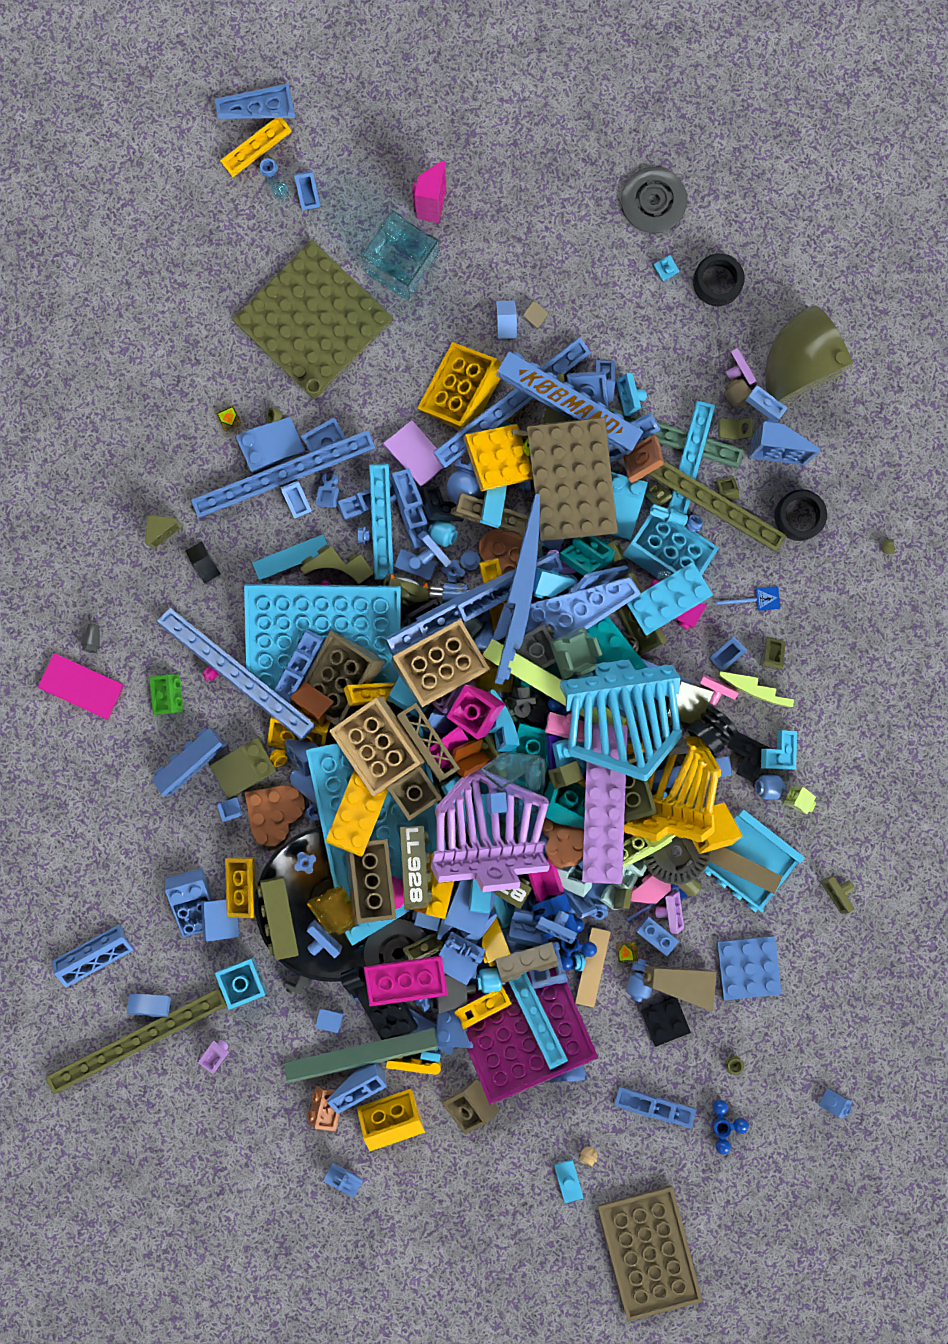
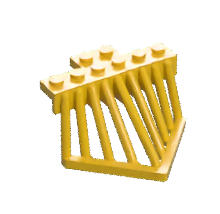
M697 735L684 737L689 747L688 753L669 795L663 798L677 754L669 755L656 794L652 796L657 814L628 821L624 825V833L632 834L634 837L646 838L650 841H659L669 833L679 838L691 839L694 842H703L715 833L712 811L721 769L707 744ZM641 742L642 753H645L643 742ZM627 744V755L633 754V758H635L633 745ZM656 770L648 779L651 791ZM709 776H710V782H709L707 800H706V805H705V811H702L703 804H704V799H705V795H706V790H707V785H708V781H709ZM680 787H681V790H680V793H679V795H678V798L675 800V798H676V796H677V794H678V792H679V789H680ZM689 788H690V792H689L687 801H686V803L684 804V801H685V799H686V796H687L688 791H689Z

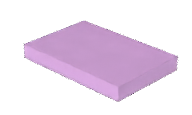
M412 420L383 443V446L404 470L410 469L415 483L420 488L444 469L432 453L437 448Z

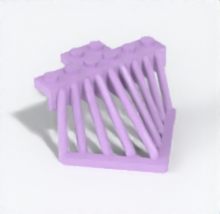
M483 770L474 772L464 778L461 777L435 809L437 851L433 852L430 867L438 883L476 879L482 892L519 888L521 883L517 876L519 874L548 872L550 865L543 854L545 843L544 841L539 842L549 804L548 799ZM479 782L487 784L489 793H497V789L506 792L505 844L500 837L499 813L491 814L493 845L487 836ZM471 791H473L475 811H476L477 824H478V831H479V837H480V844H479V842H478V840H477V836H476V828H475V819H474V811H473V803H472V794H471ZM514 796L522 799L524 802L518 844L513 839ZM463 800L465 802L470 847L466 843ZM534 804L539 807L531 842L527 843L531 807ZM455 806L459 849L456 847L455 839ZM446 812L448 850L444 849V817Z

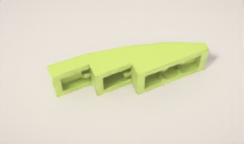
M721 671L717 674L719 678L732 687L752 697L784 707H793L794 699L776 697V689L757 686L758 678Z

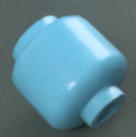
M437 520L435 523H431L428 529L430 538L436 544L443 547L454 544L458 535L455 525L447 521Z
M497 967L480 969L479 974L476 975L477 988L484 994L500 991L502 985L505 984L501 982Z

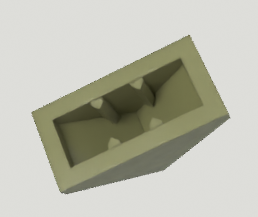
M767 637L759 665L774 670L783 669L786 642Z

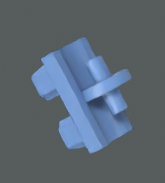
M332 1163L323 1182L354 1198L363 1179Z

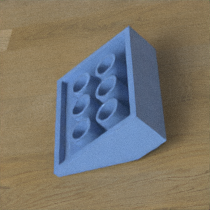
M767 419L751 437L749 458L806 465L820 453V448L786 425L778 423V420Z

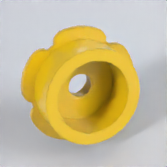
M276 749L270 754V759L276 767L282 766L288 759L285 750Z

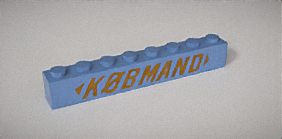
M508 352L496 373L497 377L571 421L605 417L608 443L628 455L632 452L643 433L640 430V426L636 423H629L623 419L624 417L621 414L608 411L604 404L593 402L587 394L583 392L578 393L573 390L574 387L569 383L558 381L554 374L541 371L537 364L526 362L523 360V356L516 352Z

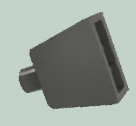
M445 974L448 995L431 998V1010L443 1013L467 1005V995L476 994L475 983L465 985Z

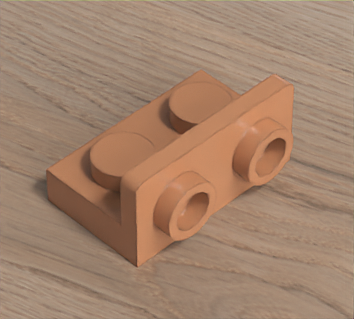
M316 1086L315 1091L312 1093V1106L308 1112L307 1120L308 1124L314 1129L336 1131L340 1113L337 1114L327 1103V1099L336 1090Z

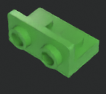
M168 674L149 677L153 715L183 712L180 675Z

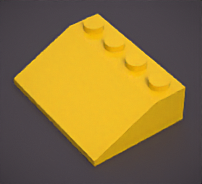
M452 342L417 409L457 430H461L484 411L501 379L496 376V373L502 363L494 357Z

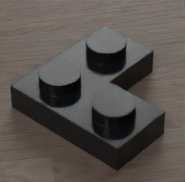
M421 486L419 492L428 520L463 522L464 518L450 514L451 509L456 507V504L450 501H443L439 486Z
M738 732L739 734L736 737H732V741L727 746L728 749L743 756L735 774L754 782L761 768L762 749H770V747Z

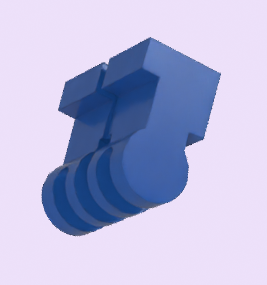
M566 893L531 906L533 911L540 908L544 909V913L535 916L536 920H539L541 917L547 919L550 915H553L555 919L558 911L567 912L571 910ZM568 913L569 917L565 928L572 931L578 930L573 914ZM549 933L541 935L543 940L555 937Z

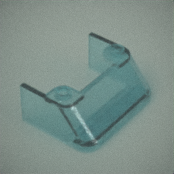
M504 752L480 769L484 776L501 789L510 783H514L545 797V760L539 755ZM515 796L514 829L521 825L524 807L523 800ZM532 804L530 817L539 811L538 806ZM506 812L499 813L500 836L502 838L506 836Z

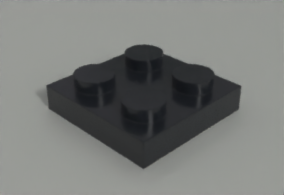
M671 997L640 1010L655 1047L691 1033L678 998Z

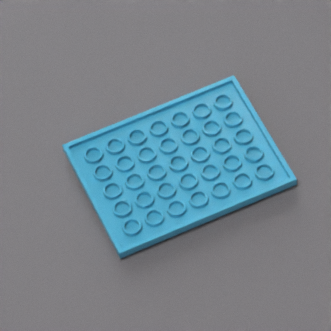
M244 585L246 669L273 691L306 629L324 639L298 688L304 682L330 631L355 642L385 660L374 683L397 681L399 674L392 663V654L385 638L401 630V586Z
M420 726L418 735L424 739L422 726ZM337 743L306 749L324 840L327 838L354 771L353 766ZM425 762L420 766L433 784L431 770ZM388 791L369 841L388 840L392 876L402 880L400 827L424 826V832H428V844H425V851H429V853L437 851L435 815L437 802L409 821ZM444 838V849L447 850ZM325 842L337 903L351 901L345 850Z

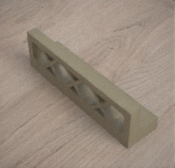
M463 493L459 494L456 507L451 509L450 514L520 536H524L529 517L503 507L499 528L480 523L484 500Z
M417 703L396 715L439 782L460 769ZM415 708L419 714L418 723L410 722L405 714ZM421 718L426 725L420 724ZM412 724H413V725H417V729H416V730L414 729V727L412 726ZM420 726L429 729V740L420 738L418 735ZM430 743L439 744L441 747L440 756L430 753ZM441 759L449 760L454 768L444 774L440 768Z

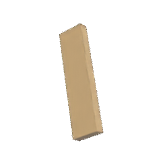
M591 927L588 942H593L597 946V953L593 957L585 956L586 965L581 972L575 999L576 1004L593 1008L595 1006L610 931Z

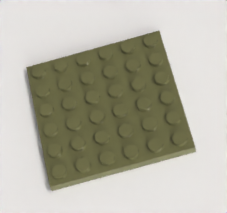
M311 240L232 320L305 391V383L310 378L320 379L325 389L393 321V317L320 246Z

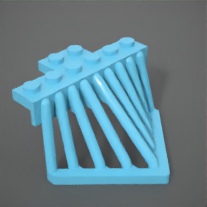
M629 659L608 663L602 662L596 664L597 669L592 671L594 676L561 681L560 689L566 698V711H571L568 753L570 756L642 781H647L682 737L676 697L680 689V676L673 665L635 670ZM665 696L669 697L672 721L671 733L669 731ZM654 697L658 701L663 743L660 737ZM642 699L645 701L648 708L649 720L654 742V749L656 751L654 754ZM631 701L633 702L637 711L643 745L645 749V759L647 761L646 764L642 753V748L639 740V735L637 731ZM618 703H620L626 714L637 766L629 764L627 760ZM606 705H608L612 712L619 760L611 758L609 754ZM592 707H596L598 710L601 754L592 750ZM580 709H584V748L576 745Z

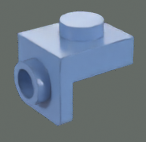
M827 1088L819 1106L839 1118H844L852 1110V1101Z

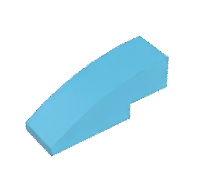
M491 689L488 691L502 701L495 690ZM504 706L489 733H494L497 751L511 752L520 744L513 720L508 709Z

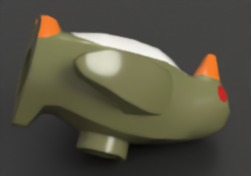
M393 574L386 575L383 586H401V606L408 607L412 603H423L430 600L428 583L420 587L413 580L397 578Z

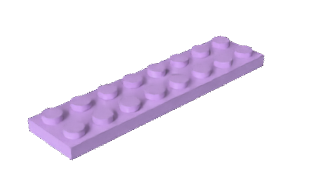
M592 724V750L601 754L599 724ZM607 725L610 757L619 760L614 725ZM622 725L623 736H624V742H625V748H626V754H627V726H628V725ZM588 761L586 766L582 882L622 884L626 775Z

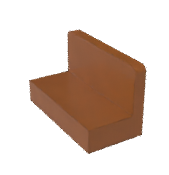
M304 682L290 697L295 709L321 727L327 722L325 714L334 705L330 698L307 682Z
M482 738L474 739L453 750L452 757L460 768L456 773L463 778L485 768L491 762V759L480 751L483 742Z

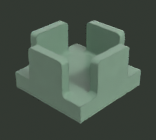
M585 627L578 628L550 642L563 679L573 675L583 676L597 669L595 656H601L602 652L597 638L589 637Z

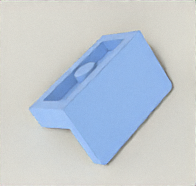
M758 385L745 400L769 419L779 421L787 410L785 405L777 401Z

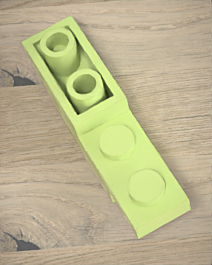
M668 833L659 841H650L646 838L632 836L623 842V867L671 843L676 835Z

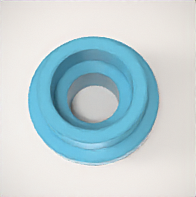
M575 952L571 955L573 959L571 969L579 972L584 969L586 959L581 952Z

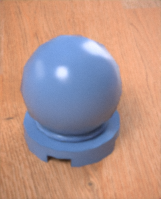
M457 458L453 465L457 468V471L447 481L449 498L455 504H457L460 493L480 499L483 491L480 490L472 463L469 462L467 465L462 463V459Z

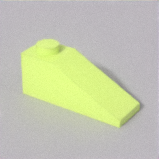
M792 786L784 804L803 814H808V812L813 811L816 805L814 801L816 797L803 787Z

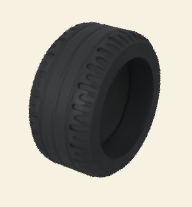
M723 253L709 255L699 263L693 276V287L696 295L700 300L711 306H723L733 302L740 294L744 285L745 275L743 268L730 255ZM713 266L726 268L734 278L732 290L724 294L710 291L703 281L704 272Z
M805 489L794 490L785 495L777 504L774 516L778 530L791 540L805 541L820 533L826 524V505L820 496L812 491ZM804 500L812 505L816 513V521L812 528L806 531H799L789 525L786 519V508L790 502Z

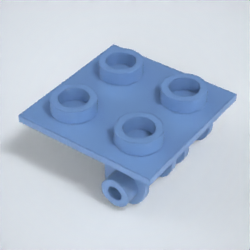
M451 931L438 956L442 955L445 974L467 985L478 964L482 962L486 950Z

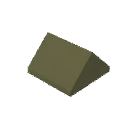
M148 515L145 534L146 545L154 550L183 527L182 523L176 518Z

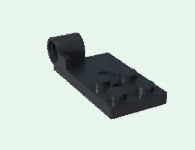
M357 966L341 973L340 979L343 987L351 992L354 999H359L381 1040L402 1036L417 1030L418 1025L405 1002L391 1003L385 1006H369L365 973L362 966ZM387 1016H394L396 1018V1021L388 1020Z

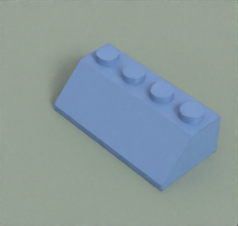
M205 727L197 734L198 738L194 742L189 741L183 746L184 751L179 755L177 753L168 760L169 764L165 768L161 766L154 772L155 777L152 778V781L163 797L171 796L227 746L213 728L207 729Z

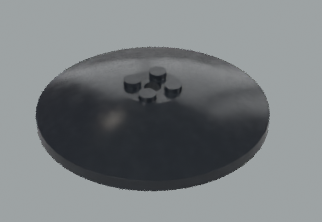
M322 827L304 831L286 841L271 856L261 873L257 886H261L260 880L279 876L284 877L299 956L278 961L303 977L324 982L341 981L340 975L342 972L357 966H362L364 969V966H366L364 947L368 936L354 945H351L342 927L353 921L351 901L337 903L335 906L327 904V899L331 896L336 897ZM303 852L309 856L314 855L316 857L312 873L307 874L305 871L295 870L294 865L297 863L298 853ZM256 889L255 915L262 939L269 949L268 944L272 943L271 936H266L265 925L268 924L267 917H263L261 906L265 905L263 897L259 898L258 889ZM411 911L397 919L409 921ZM316 920L342 945L341 952L337 957L334 958L325 948L316 955L310 953L307 947L315 939L307 932V929L312 921ZM379 953L380 962H385L383 954Z

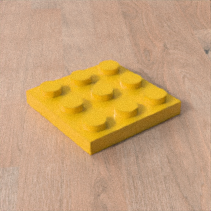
M517 424L466 434L463 437L481 491L533 480L529 458L523 451L524 443L522 437L512 435V429L519 430Z

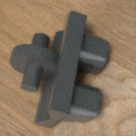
M523 685L511 686L512 697H507V703L514 705L513 710L516 716L527 717L531 711L529 703L536 704L535 698L530 696L529 687H524Z

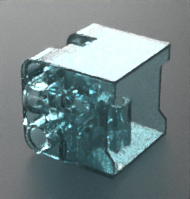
M392 210L361 255L364 272L400 297L409 301L419 287L418 283L427 269L433 266L441 254L440 243L437 238L425 233ZM415 243L418 246L416 249L411 250L408 248V245ZM393 245L416 262L419 261L411 276L385 259Z

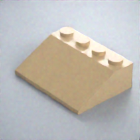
M461 619L392 656V663L421 707L430 704L490 670Z
M383 696L376 697L329 730L372 796L377 795L426 762Z

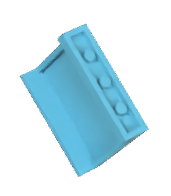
M740 809L733 819L743 836L733 845L725 848L782 876L777 887L778 889L794 867L801 863L805 857L744 809ZM711 862L708 863L704 871L708 876L713 874L717 877L716 882L723 888H726V886L733 890L731 894L737 899H745L748 902L746 906L754 912L757 910L763 912V907L774 895Z

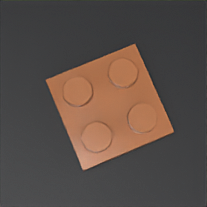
M655 435L637 444L629 455L623 456L627 477L631 483L664 465L659 440Z

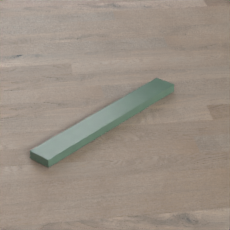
M609 407L610 412L621 414L624 417L623 419L629 423L641 418L637 415L625 416L624 411ZM658 422L660 431L652 435L658 438L659 444L683 451L688 432ZM706 438L702 457L738 469L744 450Z
M434 1028L285 1062L286 1081L288 1083L438 1049L436 1031Z

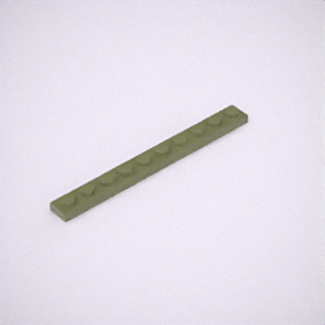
M220 987L170 1012L168 1017H161L46 1076L45 1079L53 1095L226 1007L227 1004Z

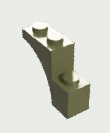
M327 544L317 551L319 553L314 558L309 556L303 560V565L300 567L304 574L318 568L339 569L352 576L358 584L374 574L373 569L361 553L357 555L355 552L346 559L348 562L344 563L332 545L328 547Z

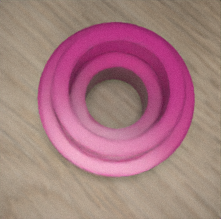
M209 666L202 675L205 681H213L219 673Z

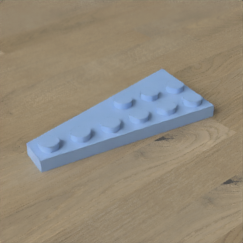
M631 577L537 601L530 605L525 630L527 632L545 622L546 625L550 624L554 629L555 634L553 637L555 639L581 627H585L587 630L639 596L641 592Z

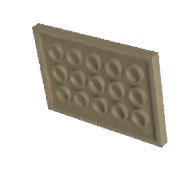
M606 418L527 426L535 494L540 495L539 529L541 541L618 533Z
M672 1185L597 1205L628 1322L703 1302Z

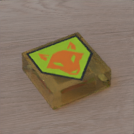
M233 405L216 413L224 431L242 424Z
M636 941L616 943L619 962L638 961Z

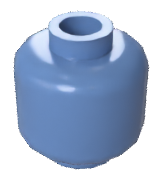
M762 775L755 783V791L764 800H776L785 792V783L778 775Z
M636 971L635 974L629 976L626 992L635 1001L642 1002V999H648L652 988L644 986L643 973Z

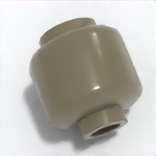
M736 378L724 387L726 389L724 396L732 407L740 405L743 408L748 404L745 400L752 390L744 380L738 381Z

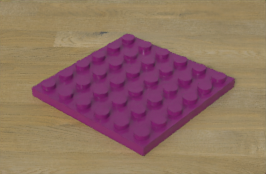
M555 967L549 969L551 977L557 976ZM528 971L526 974L532 984L530 972ZM509 981L505 982L502 986L512 1004L473 1024L466 1031L469 1042L473 1044V1048H467L489 1105L599 1059L567 982L534 989L568 1060L551 1070ZM476 982V994L467 995V1004L487 995L478 990ZM471 1011L465 1013L468 1020L473 1018Z

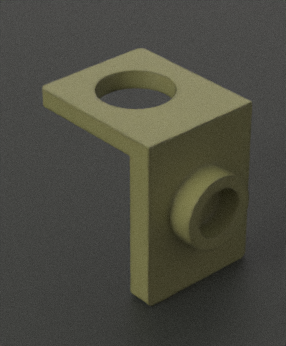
M753 418L739 421L718 419V438L742 440L753 437ZM747 423L748 431L744 434L743 427Z

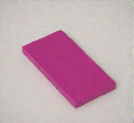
M56 653L53 654L38 686L43 691L107 720L124 687L123 684Z
M442 955L364 966L369 1006L448 995Z

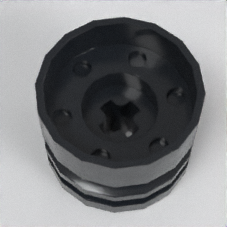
M708 706L706 708L707 714L702 713L700 715L704 724L695 720L686 730L690 736L697 735L707 744L712 755L717 757L725 748L721 739L730 743L732 741L730 736L736 737L739 733L725 714L712 706Z

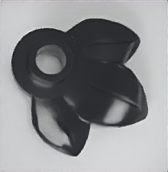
M534 692L531 697L535 698L536 704H531L532 708L527 718L533 723H540L546 727L547 721L545 716L550 712L557 714L558 711H552L548 707L550 696L546 698L544 695Z

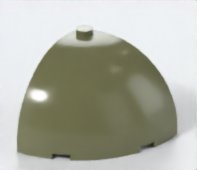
M816 305L810 306L794 316L781 329L770 348L765 368L767 393L779 402H784L841 377L853 364V360L839 331L820 307Z

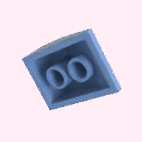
M291 417L253 428L236 436L253 474L306 452Z

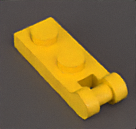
M502 986L500 991L490 992L456 1010L454 1014L456 1017H459L460 1025L464 1030L510 1006L512 1003ZM471 1011L473 1018L468 1020L465 1013Z
M399 1057L387 1060L386 1068L436 1075L441 1070V1062H425L419 1057H411V1059Z

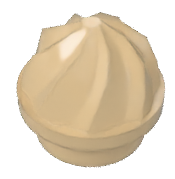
M584 1147L579 1152L580 1157L578 1161L590 1167L597 1163L598 1154L593 1147Z

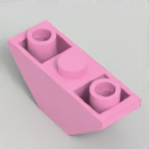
M649 873L641 880L643 882L638 888L633 886L631 902L656 904L671 891V884L664 883Z

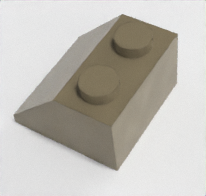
M418 766L387 787L409 821L442 799L421 766Z
M478 1079L466 1084L442 1102L464 1134L487 1124L500 1111L496 1104L489 1105Z

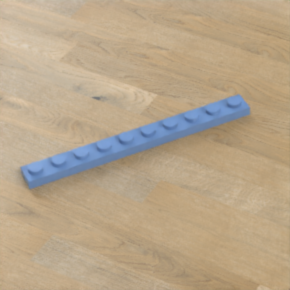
M578 337L543 364L540 370L545 373L550 372L558 379L560 373L565 374L591 352L581 337ZM514 387L432 453L441 466L446 468L467 451L463 439L466 434L495 429L531 401L533 397Z
M369 430L194 498L191 501L197 517L201 518L372 451L376 447Z
M169 608L157 620L158 625L300 740H303L315 727L313 722L174 610Z

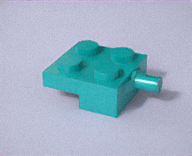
M595 536L577 537L573 539V544L560 553L559 559L585 576L588 573L600 571L613 561L615 550L607 545L610 543L607 539L600 541Z

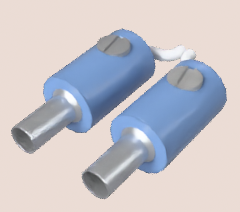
M444 583V587L431 586L430 598L437 597V599H443V603H446L470 590H467V584Z

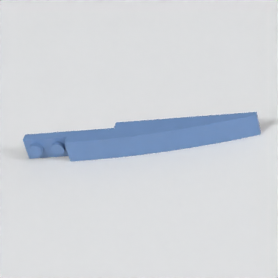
M535 494L532 501L506 607L513 609L494 681L498 684H503L505 679H509L511 668H508L509 661H513L515 649H520L527 625L538 552L539 494Z
M556 551L537 559L536 567L556 573L563 569ZM515 569L416 618V622L386 637L385 641L392 656L460 619L463 622H467L507 600Z

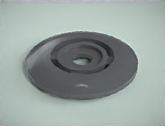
M659 167L644 168L634 173L626 182L621 196L622 210L627 220L637 229L648 233L664 232L673 228L682 219L687 207L686 189L682 181L673 172ZM651 195L659 196V204L652 205L649 203L648 199ZM639 207H641L642 210L647 214L653 215V217L647 216L644 213H642Z
M676 836L672 839L671 843L643 859L647 869L655 878L664 883L681 885L695 880L705 871L710 860L711 851L699 854L691 839ZM673 846H680L682 848L680 856L675 857L671 854L670 850ZM690 860H693V862L690 865L684 867L683 869L676 870V867L684 866Z
M396 919L368 936L364 947L365 964L370 966L380 963L379 953L383 954L385 963L406 961L405 955L401 959L393 958L392 951L395 948L403 949L410 945L406 940L407 937L416 942L427 935L421 927L414 925L413 922Z

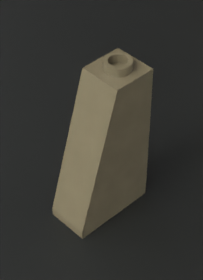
M645 966V972L643 973L644 986L713 1011L716 971L698 968Z

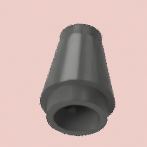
M88 624L81 642L82 651L97 653V650L100 649L99 625Z

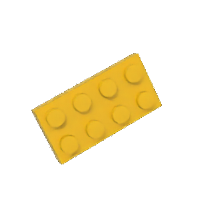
M354 769L325 842L362 857L388 789L386 788L377 795L372 796Z

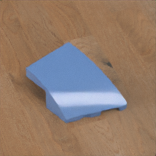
M471 879L460 880L444 923L481 938L497 895L494 891H491L489 913L469 911Z
M534 893L527 896L521 909L514 906L508 941L534 947L547 944L548 939L543 940L541 936L546 932L536 928L539 920H536L535 916L544 913V909L532 910L531 906L539 903ZM547 895L543 901L556 897V895ZM552 915L548 916L547 919L551 921Z

